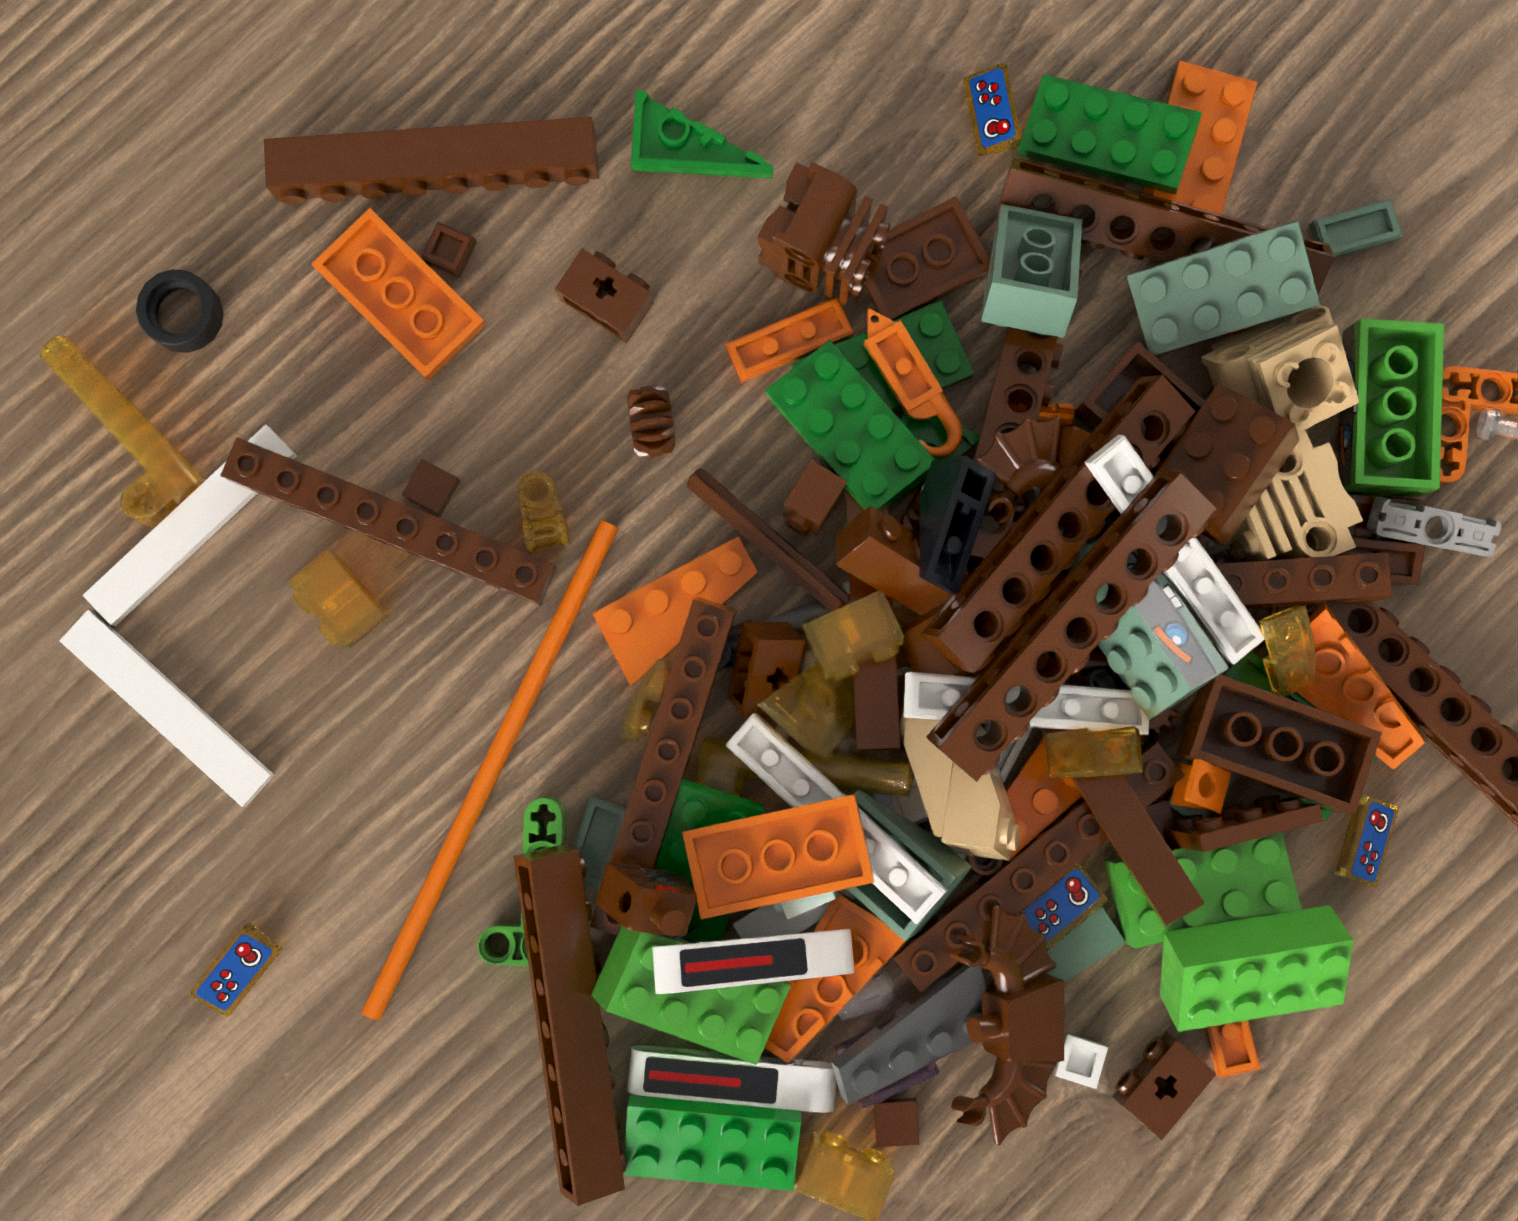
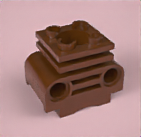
M796 162L786 181V191L783 197V201L787 202L788 205L786 208L779 205L767 217L758 235V244L762 249L758 256L759 263L772 269L774 277L809 293L817 292L826 275L824 295L831 299L840 281H842L839 303L846 306L852 294L857 297L860 296L869 277L865 275V272L871 264L870 258L877 261L888 240L886 235L891 224L885 222L888 207L880 203L871 223H869L873 199L865 196L855 214L857 188L850 181L814 162L811 163L809 168Z

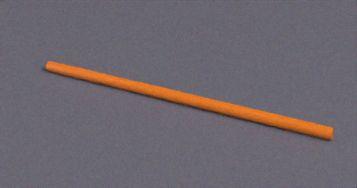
M600 520L364 1004L361 1014L369 1019L381 1020L619 528L606 521Z

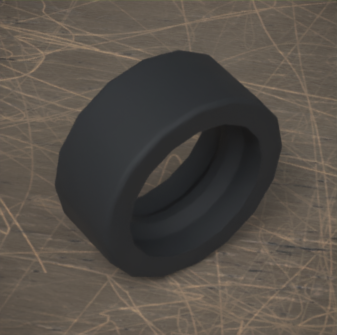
M171 269L156 274L144 284L137 298L136 314L139 325L151 339L171 351L189 353L202 349L215 339L222 327L223 308L219 296L203 279L189 271ZM183 288L190 289L197 293L202 300L203 309L199 321L185 333L171 334L165 331L157 319L159 306L164 298L173 291Z

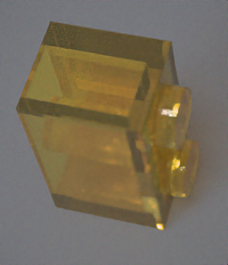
M328 549L288 581L296 591L292 595L294 601L305 613L310 614L313 611L322 622L318 627L320 632L334 646L339 643L341 646L352 648L389 617V614L341 557Z
M882 589L802 625L803 634L824 678L827 679L835 676L837 681L860 670L858 664L874 657L877 663L896 655L899 652L897 646L903 644L904 634Z
M824 1131L823 1135L812 1132L794 1179L795 1191L865 1220L877 1221L895 1175L892 1164L887 1162L888 1156L870 1147H864L863 1152L847 1145L848 1140L831 1131Z

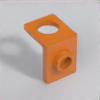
M1196 758L1193 761V765L1182 763L1179 769L1185 776L1175 784L1171 804L1221 814L1231 772Z

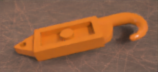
M869 308L867 311V340L864 341L866 350L904 413L915 420H926L938 416L947 431V441L940 447H931L923 440L918 441L933 458L950 456L958 449L962 441L963 430L960 420L944 396L943 389L901 320L894 322ZM871 318H877L878 322L873 323Z

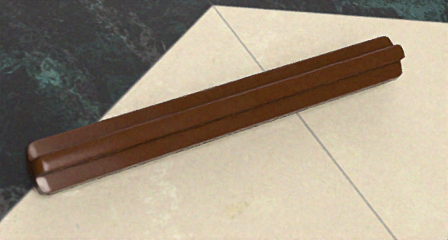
M700 468L690 476L687 487L830 612L838 615L847 607L850 602V595L708 472Z

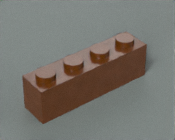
M870 505L837 533L836 565L922 616L953 596L919 577V535L901 525L894 517L885 515ZM969 566L966 568L961 586L974 572Z

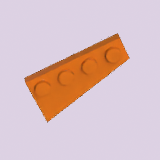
M738 536L593 612L592 614L630 687H633L679 644L694 598L700 597L724 605L757 576L758 571Z
M1326 603L1320 606L1264 659L1267 669L1318 710L1382 732L1375 755L1393 770L1425 743L1421 731Z
M1095 732L1116 765L1133 751V748L1120 734ZM1044 735L1035 749L1027 756L1016 777L1006 787V792L1016 818L1015 824L1020 825L1018 849L1016 851L1011 850L1010 859L1082 796Z
M839 892L840 895L829 903L814 932L851 929L855 973L787 981L791 984V987L764 1047L787 1063L792 1062L906 943L872 911L842 892Z

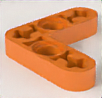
M1449 366L1443 369V381L1450 378L1451 385L1463 387L1469 384L1468 390L1459 389L1450 395L1449 389L1442 387V416L1450 417L1456 425V430L1452 437H1446L1441 434V446L1453 445L1454 448L1445 451V447H1441L1440 460L1444 457V464L1451 465V471L1443 474L1440 468V486L1457 481L1465 472L1470 409L1518 415V395L1511 398L1513 392L1518 393V373L1460 366ZM1484 381H1492L1498 386L1500 394L1496 401H1489L1483 397L1481 385Z

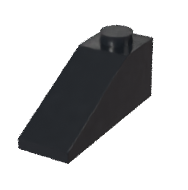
M967 456L932 460L919 499V577L952 595H958L997 475Z

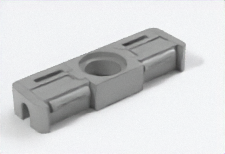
M1378 496L1373 501L1366 528L1368 532L1383 537L1490 557L1494 554L1496 544L1491 543L1493 535L1499 536L1502 525L1499 521L1489 518L1484 520L1464 516L1462 513L1416 503L1415 505H1409ZM1439 516L1442 520V529L1437 536L1429 538L1425 531L1426 524L1430 518Z

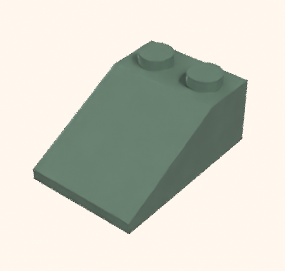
M1001 204L985 286L981 322L995 324L1000 327L1032 331L1041 335L1065 337L1078 299L1082 219Z
M861 790L855 792L858 807L948 890L918 924H915L873 883L847 888L849 892L906 942L923 930L972 866L949 846L941 842L942 840Z

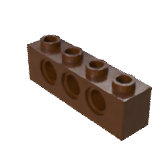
M1389 552L1215 564L1246 609L1382 601L1392 596Z

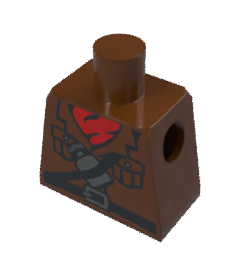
M607 862L595 903L626 929L682 938L687 934L697 894L682 873ZM629 891L630 894L624 897V894Z

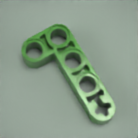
M543 797L532 801L527 806L524 814L523 853L535 851L539 847L566 846L567 812L563 803L554 797ZM546 804L548 805V811L556 815V819L547 824V835L555 833L556 840L547 838L535 841V835L544 833V822L536 818V813L544 810ZM522 913L521 922H499L483 931L477 943L478 953L482 960L492 965L529 966ZM499 932L507 936L510 943L507 953L500 954L492 949L490 938L493 933Z

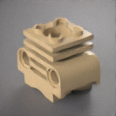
M1319 305L1254 325L1212 344L1213 351L1201 357L1203 365H1206L1214 388L1220 383L1295 423L1297 433L1359 403L1338 326L1333 323L1330 310L1326 306Z
M1306 430L1298 433L1299 442L1229 541L1228 548L1234 560L1237 562L1264 561L1272 557L1275 560L1335 556L1356 547L1348 527L1362 522L1363 519L1355 501L1348 495L1341 484L1338 473V461L1329 442L1313 448Z

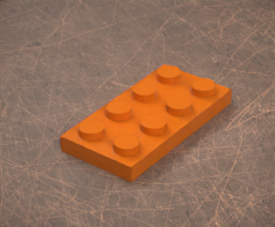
M1180 60L1174 71L1166 104L1202 112L1201 120L1177 194L1144 186L1142 193L1222 215L1258 82Z
M371 208L363 213L311 263L427 381L440 371L487 325Z
M856 794L682 832L701 919L875 882Z

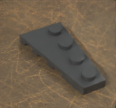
M960 963L961 968L948 978H945L943 975L929 986L931 991L916 1003L911 1005L907 1002L896 1010V1016L889 1024L881 1030L874 1027L833 1059L831 1063L842 1099L850 1105L973 1043L967 1033V1021L971 1017L983 1015L982 995L986 990L981 966L971 967Z

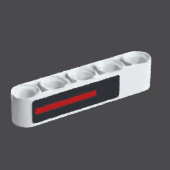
M851 929L652 947L656 994L855 973Z
M635 1045L631 1047L627 1092L631 1094L826 1113L835 1110L837 1081L832 1063L794 1059L792 1062L787 1063L779 1057L760 1056L757 1065L716 1051L652 1045Z

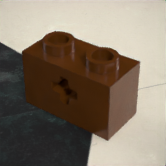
M582 248L555 287L557 296L560 301L627 343L653 305L651 292L648 291L650 286L635 274L629 273L626 277L615 270L616 264L606 255L595 251L592 255ZM612 287L615 293L614 297L606 294L601 299L600 289L608 292Z
M810 460L784 501L782 515L788 519L785 524L805 537L809 532L818 536L843 496L847 481Z
M742 622L727 698L743 717H750L753 713H757L760 717L789 716L792 700L797 695V676L800 662L805 658V639L788 622Z
M1167 1032L1162 1038L1160 1036L1155 1037L1146 1046L1143 1052L1145 1058L1135 1070L1129 1069L1120 1077L1115 1087L1117 1092L1113 1095V1098L1161 1141L1216 1076L1212 1069ZM1158 1076L1167 1082L1163 1089L1154 1083Z

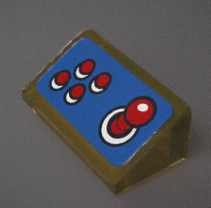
M997 64L964 77L962 81L978 157L1017 150L1021 142V131L1007 64Z
M1361 795L1356 814H1351L1334 875L1377 888L1399 807L1367 795Z
M1078 863L1016 915L1022 912L1025 913L1029 926L1034 931L1046 935V948L1048 951L1109 900L1085 869Z
M246 924L235 933L188 994L200 1003L229 1017L283 949L253 924Z

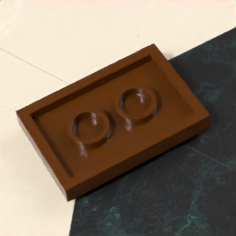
M955 196L890 229L886 235L888 240L879 259L876 261L870 258L871 264L865 272V275L869 277L864 288L876 311L893 321L988 274L990 257L958 198Z
M1271 795L1255 799L1254 807L1242 809V805H1230L1222 807L1221 814H1217L1214 817L1204 819L1202 814L1179 818L1177 819L1178 826L1164 829L1168 846L1206 852L1323 822L1320 804L1302 803L1301 797L1281 799L1280 795Z

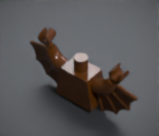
M1054 417L1053 420L1046 422H1036L1030 420V418H1024L1023 422L1015 430L1003 434L996 432L988 451L973 460L997 474L995 479L1004 484L1002 494H990L985 510L989 512L995 504L1003 502V508L996 514L994 520L998 523L1008 521L1014 511L1011 502L1014 499L1019 500L1032 488H1039L1042 492L1091 433L1075 426L1060 427L1061 419L1059 417ZM1088 484L1086 489L1088 501L1092 497V487L1090 484ZM1114 507L1108 514V517L1115 522L1121 513ZM1061 516L1058 523L1059 529L1062 530L1065 529V519L1063 516Z
M995 905L992 908L987 947H984L983 943L964 935H957L956 939L963 941V950L959 955L950 953V957L971 967L979 965L990 970L995 986L986 989L982 995L983 1015L968 1019L967 1033L972 1042L977 1044L983 1043L985 1051L995 1055L996 1061L991 1078L978 1091L979 1096L976 1098L957 1096L952 1101L951 1108L964 1112L957 1119L958 1123L978 1126L984 1121L986 1115L985 1107H988L993 1141L999 1146L1011 1131L1020 1127H1027L1030 1113L1037 1104L1047 1097V1082L1057 1065L1056 1062L1064 1061V980L1046 974L1056 968V963L1047 952L1046 935L1034 931L1029 926L1025 913L1009 915L999 905Z

